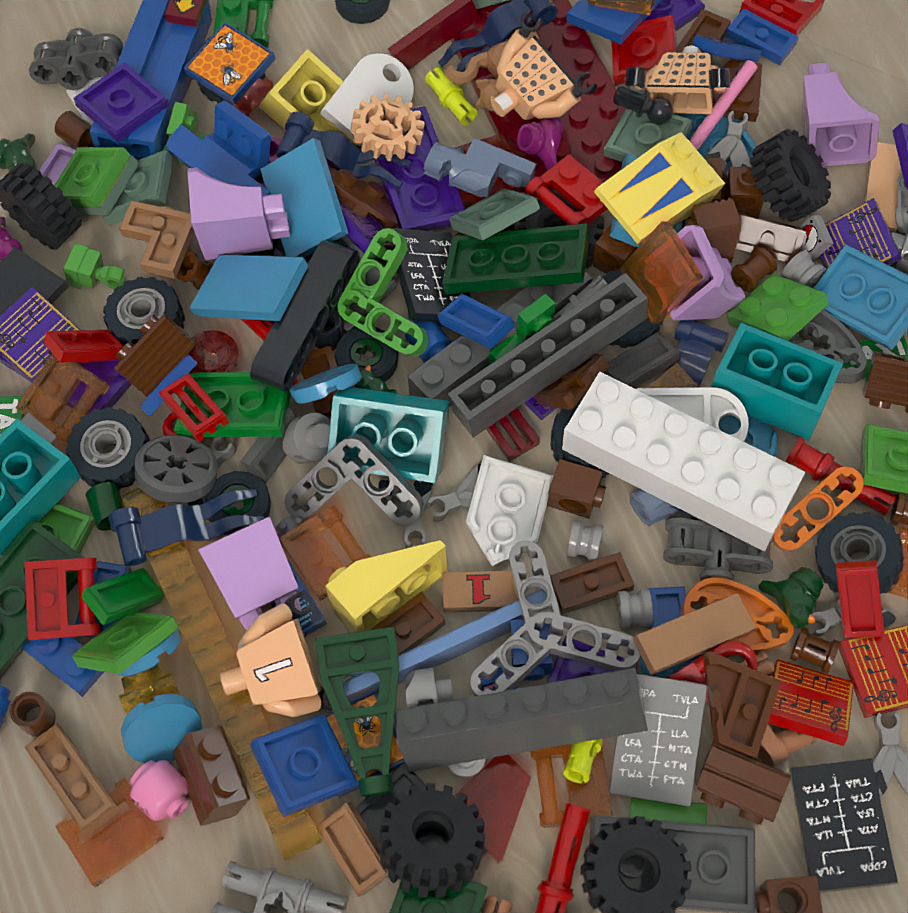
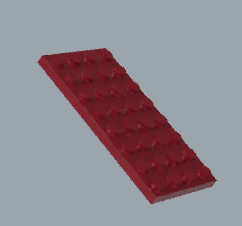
M511 0L476 9L480 19L452 38L451 43L460 39L473 38L480 34L490 13L497 7L511 2ZM552 0L558 8V13L552 22L542 26L536 32L540 42L574 81L579 73L588 72L591 74L583 82V89L588 88L593 83H596L598 86L594 94H582L580 96L581 100L561 117H556L565 126L556 153L557 163L570 154L604 183L621 171L622 162L604 156V147L626 108L613 103V97L617 89L586 31L567 22V12L572 8L570 1ZM515 31L510 33L509 36L505 39V41L511 38ZM487 45L481 48L464 49L459 51L457 55L461 61L468 54L481 51ZM479 67L477 76L470 81L478 99L480 98V89L477 87L476 81L495 79L485 67ZM483 108L504 151L536 163L534 178L540 177L548 171L540 157L536 154L532 155L522 151L517 143L518 132L524 124L537 123L543 119L533 117L529 120H524L515 109L501 117L495 111ZM521 186V188H522L524 194H525V195H528V194L525 192V189H526V188L523 187V186Z

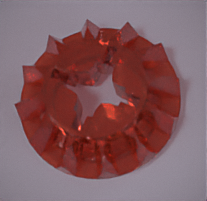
M265 77L263 81L258 78L234 107L249 117L271 91L273 82L268 77Z
M208 330L192 337L197 343L187 355L192 357L197 364L189 373L230 372L233 367H237L239 351L235 341L228 334L217 330ZM204 349L207 353L210 352V354L212 355L216 354L218 359L217 364L215 362L213 363L210 360L206 361L204 356L205 354L203 351Z

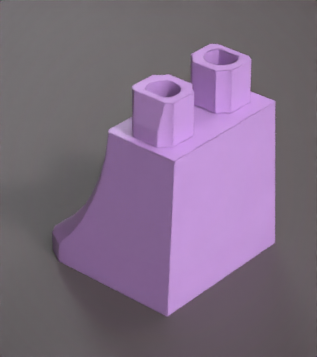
M829 63L809 65L808 75H804L802 107L804 136L807 138V144L814 145L816 148L815 154L817 157L821 156L824 161L821 163L823 167L866 163L876 157L879 133V117L877 114L864 108L849 95L842 85L838 73L830 72Z
M197 167L188 168L191 224L205 260L216 259L218 255H240L273 249L272 239L290 237L289 220L287 213H285L282 193L263 196L261 187H247L225 183L205 174Z
M685 226L646 260L673 321L717 319L726 311L734 309L746 298L741 287L735 286L731 279L732 268L728 259L721 258L718 249L711 247L703 228L700 226Z
M270 516L198 549L236 620L240 619L246 630L263 613L262 607L275 602L276 606L284 604L285 600L298 591V585ZM297 598L294 605L297 610L302 611L299 598Z

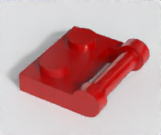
M570 154L542 176L533 178L525 189L529 196L542 201L563 219L567 225H589L608 210L594 193L596 188L603 184V182ZM552 187L579 211H573L549 189Z
M97 558L25 562L28 640L93 636L101 633L100 623H96L95 614L81 598L85 588L94 585L93 570H97ZM78 571L80 624L69 625L66 572Z

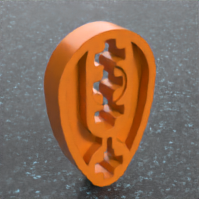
M712 577L698 582L692 587L682 602L680 617L696 611L690 607H694L697 602L702 603L703 608L738 593L756 629L733 641H739L748 645L755 655L761 651L766 653L781 648L791 639L794 632V627L787 615L774 602L754 589L727 578ZM772 622L776 623L777 630L782 632L776 638L771 637V630L766 628Z

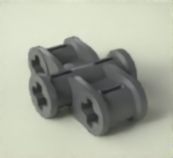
M74 28L68 32L66 40L42 42L35 46L33 53L35 60L30 64L29 74L37 83L43 85L60 83L61 86L68 90L77 91L85 86L87 78L104 77L115 69L123 50V43L120 38L111 33L92 35L86 29Z
M672 518L665 522V530L668 532V546L663 552V560L675 565L704 567V571L700 573V581L712 577H722L734 581V575L731 573V570L753 574H763L773 570V561L770 559V543L764 552L721 529L719 531V528L705 521Z

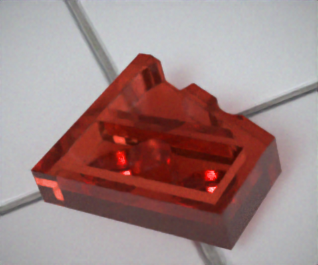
M510 755L494 757L454 795L457 797L460 792H463L468 796L467 806L475 803L479 808L478 818L483 817L485 823L484 848L498 864L504 859L523 800L531 782V777Z

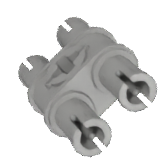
M230 861L226 871L231 875L241 877V879L224 875L222 880V888H229L256 897L257 903L251 913H269L271 907L278 908L281 902H283V908L288 913H343L342 910L329 907V905L346 909L348 904V896H341L315 888L311 879L306 878L304 881L276 873L274 868L266 869L262 872ZM219 902L215 903L211 911L212 913H248L222 905Z

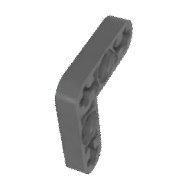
M358 434L348 435L288 491L284 501L289 514L294 517L308 518L352 478L398 524L407 525L413 523L423 509V499L414 487L368 439ZM346 445L350 448L356 445L360 447L359 458H348L346 454L349 452V448ZM371 458L374 463L369 465L365 472L362 473L359 469ZM328 467L336 472L338 480L335 485L329 486L321 482L319 479V470L321 468ZM375 470L385 472L389 477V486L382 489L376 488L370 481L371 472ZM396 485L400 489L395 495L402 502L410 500L413 503L410 509L411 512L408 510L403 513L400 512L398 507L401 503L394 495L390 500L385 497L390 494ZM313 487L317 492L308 500V505L304 504L300 507L296 503L299 498L298 495L303 496Z

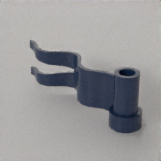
M513 0L501 5L490 13L480 34L473 38L460 39L452 43L438 63L443 67L459 51L481 48L487 45L483 50L470 53L461 60L456 71L464 72L468 61L472 57L487 52L494 45L504 42L510 33L522 28L521 16L524 12L528 10L533 11L527 20V24L533 21L537 23L542 18L543 26L555 19L558 8L552 0Z
M302 112L290 113L285 124L286 132L276 151L278 158L314 138L321 142L326 160L334 164L339 171L340 169L347 170L357 179L376 176L398 189L401 188L402 182L381 166L374 164L367 166L357 165L375 160L374 151L371 150L364 153L346 136L338 132L314 130V122L308 115ZM381 154L377 159H386V156ZM396 154L392 155L391 161L409 168L410 160L405 158L401 160Z
M697 319L680 320L674 335V339L680 341L677 346L680 360L669 366L658 388H699L714 351L722 353L729 332L698 322Z
M256 489L227 492L201 505L179 504L167 506L140 516L139 510L136 507L118 509L108 516L112 531L117 533L125 566L142 564L147 561V552L161 549L170 544L181 541L211 540L232 529L250 526L264 519V516L234 515L215 522L204 523L205 520L213 517L223 508L233 503L257 497Z

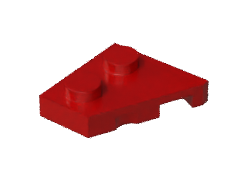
M744 0L739 13L746 9L798 36L822 10L825 0H814L813 3L800 0Z

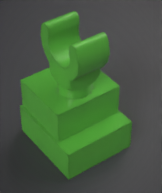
M77 243L74 244L63 268L67 285L81 289L82 286L93 289L97 279L112 289L122 286L126 281V278L122 277L125 272L124 269L117 266L103 267L101 252Z

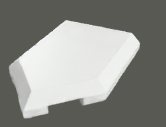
M483 455L465 523L493 567L509 558L511 548L520 541L538 542L548 502V492L554 475Z

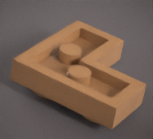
M131 201L119 229L124 237L149 242L140 262L142 271L176 279L194 235L191 213Z

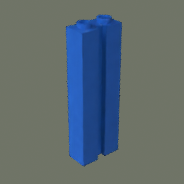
M142 0L115 69L125 62L168 99L169 107L165 108L120 142L114 140L99 125L93 122L90 134L94 147H124L136 160L163 151L169 138L166 132L175 102L182 103L191 79L186 74L184 67L193 58L199 46L204 43L212 22L209 0H207L197 27L166 22L165 12L170 0Z

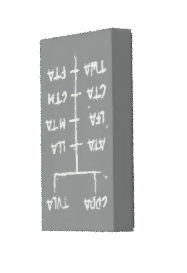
M637 673L644 701L648 731L617 736L609 793L690 807L707 684Z

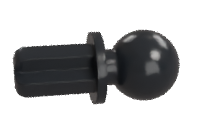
M621 86L617 88L613 97L614 104L636 112V117L641 118L643 113H646L648 119L656 125L667 123L673 115L672 104L667 99L656 98L651 101L649 100L650 92L647 91L643 95Z

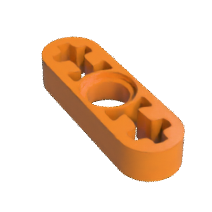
M840 467L832 472L783 516L774 533V545L786 552L799 549L862 492L864 481L861 474L852 467ZM838 476L842 479L852 478L854 482L851 484V489L854 492L850 493L844 490L835 498L836 501L841 503L838 507H836L833 499L828 494L821 491L826 487L828 493H831L839 485V481L836 478ZM813 499H820L825 502L828 508L826 517L820 520L811 518L806 511L807 503ZM795 512H798L803 522L813 527V529L808 532L804 525L795 534L798 540L796 543L791 540L784 543L780 539L783 534L780 527L784 525L786 528H791L799 521L797 517L793 516Z

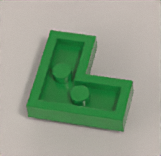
M544 294L518 313L517 332L489 352V365L554 321L555 302L547 294Z

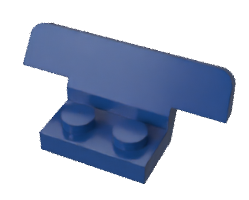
M226 100L215 105L214 133L202 140L181 124L167 140L166 145L171 154L189 168L197 167L205 174L225 183L238 186L261 187L263 196L270 195V191L254 179L261 173L260 169L269 164L271 134Z

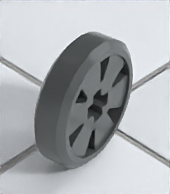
M166 435L152 439L140 448L135 458L134 473L138 486L150 497L168 503H187L202 498L212 490L217 479L218 463L214 452L203 442L198 443L195 438L188 436Z

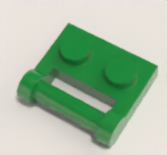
M218 0L213 34L226 22L268 49L270 38L267 34L269 11L273 7L274 0ZM250 10H257L255 32L247 35Z

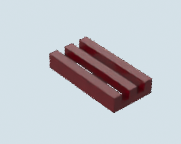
M517 408L508 415L527 439L526 443L506 416L498 421L516 444L517 448L514 450L495 424L486 429L509 462L540 444V438Z

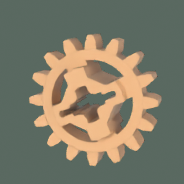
M384 93L383 100H378L375 95H371L370 104L362 100L360 101L359 109H354L351 133H354V143H363L362 152L364 153L369 150L374 151L375 159L384 154L387 161H391L392 155L396 154L402 160L405 158L406 151L414 154L416 145H421L425 125L424 121L420 120L421 112L412 111V102H408L405 105L402 104L401 96H397L395 100H390L389 95Z

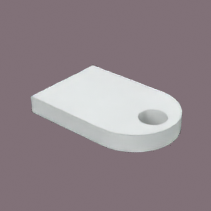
M380 53L365 56L357 63L319 114L354 141V133H351L353 111L354 109H359L360 101L363 100L370 104L371 95H375L378 100H383L384 93L389 95L390 100H395L397 96H401L402 104L405 105L411 102L414 92L411 75L406 67L392 56ZM383 69L391 70L396 76V82L388 81L383 75Z
M637 388L638 391L720 430L719 422L723 417L728 415L735 416L740 421L741 427L738 432L731 436L743 442L746 440L749 424L746 409L735 395L720 388Z

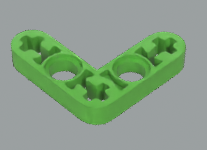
M382 229L373 237L338 302V312L344 320L398 352L410 357H418L428 347L429 336L427 332L419 325L379 303L407 252L405 237L393 229ZM386 241L393 242L396 245L393 251L387 250L384 247ZM378 256L388 262L386 266L376 261V257ZM372 268H378L380 271L379 281L373 286H368L365 282L366 273ZM352 302L358 303L360 307L369 311L367 316L364 317L357 312H353L350 308ZM388 314L391 319L390 327L387 331L378 333L375 327L376 320L379 316ZM402 330L409 335H414L417 343L413 346L396 335Z

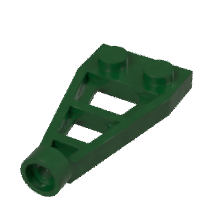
M394 627L315 638L320 679L359 775L360 796L370 797L391 793L393 788L389 768L400 669ZM372 672L377 674L380 679V686L376 703L371 707L364 708L352 706L343 688L345 678L347 676ZM377 716L381 721L380 744L377 747L364 749L358 744L354 730V721L356 719ZM373 769H377L382 773V775L366 777L367 773Z

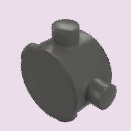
M288 516L277 524L276 529L279 532L277 534L279 541L282 539L290 541L302 532L303 528L300 525L303 522L302 517Z

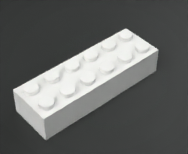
M602 372L598 373L564 429L562 450L764 552L805 474V471Z

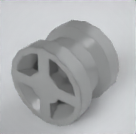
M804 250L788 262L781 275L789 280L814 288L826 272V268L822 264H815L812 261L811 254Z
M574 520L567 556L576 557L577 555L586 556L589 561L597 560L603 526L596 524L593 527L584 526L581 521Z
M649 589L640 590L637 594H629L626 591L617 592V614L620 629H629L632 625L638 624L643 628L652 627L653 609Z

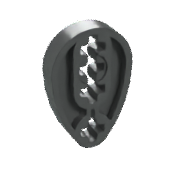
M825 310L818 313L789 340L791 343L843 364L844 362L855 361L856 367L851 366L848 369H844L842 365L835 383L853 384L860 381L865 374L867 359L860 343L847 327ZM807 334L812 336L811 341L805 340L803 343L799 342V336L803 338L806 337ZM821 344L826 345V349L820 348L818 351L813 349L814 345L817 347Z

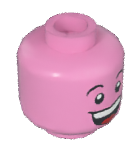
M166 760L146 762L135 772L130 780V785L132 786L130 797L132 802L153 821H161L167 817L175 819L189 805L186 779L175 766Z

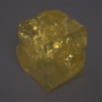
M157 663L154 667L143 672L122 677L124 693L119 694V699L128 715L141 702L146 705L154 701L153 697L177 694L180 691L172 673L169 671L163 674L159 663Z

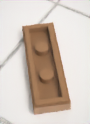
M737 593L640 633L634 637L633 641L650 674L653 675L707 652L721 643L733 641L753 632L756 627Z
M58 723L24 747L86 837L90 836L121 811Z

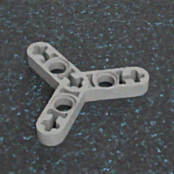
M520 541L511 548L509 568L524 625L474 670L470 679L473 696L512 690L550 654L612 672L636 667L640 653L633 641L634 637L560 615L544 553L538 544L532 541ZM522 553H527L529 558H535L532 560L533 576L526 578L525 564L518 562ZM531 587H540L546 592L547 598L541 604H532L526 600L525 592ZM544 624L551 625V632L561 636L563 635V628L570 629L566 637V646H561V637L549 634L547 640L541 639L540 632L535 630V628L542 629ZM577 634H588L594 639L595 646L588 652H580L573 646V638ZM602 639L608 640L607 649L618 651L620 645L628 647L627 654L633 657L626 656L624 662L616 660L617 654L609 650H605L604 658L598 656ZM515 648L524 650L528 655V662L522 667L511 666L506 661V654L510 650ZM498 662L503 672L511 678L507 679L503 673L495 681L496 690L494 692L489 688L481 691L480 678L492 679L498 673V667L494 665Z

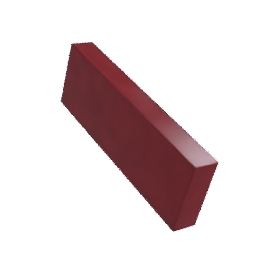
M473 0L453 1L388 48L389 53L409 70L480 19Z

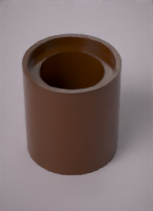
M66 111L57 119L54 131L59 138L76 149L78 147H94L90 134L91 123L73 111Z
M23 692L15 697L10 705L11 719L30 736L38 737L55 724L56 714L54 709L36 692ZM35 707H40L39 715L34 720L26 722L27 713Z

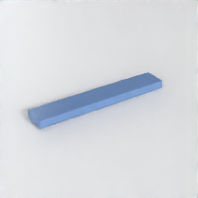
M541 589L525 598L529 603L541 604L546 600L547 594ZM518 600L399 655L398 685L405 682L404 677L413 670L435 668L509 633L510 620L523 619ZM373 672L359 674L343 682V688L349 702L375 690L379 694L380 679Z

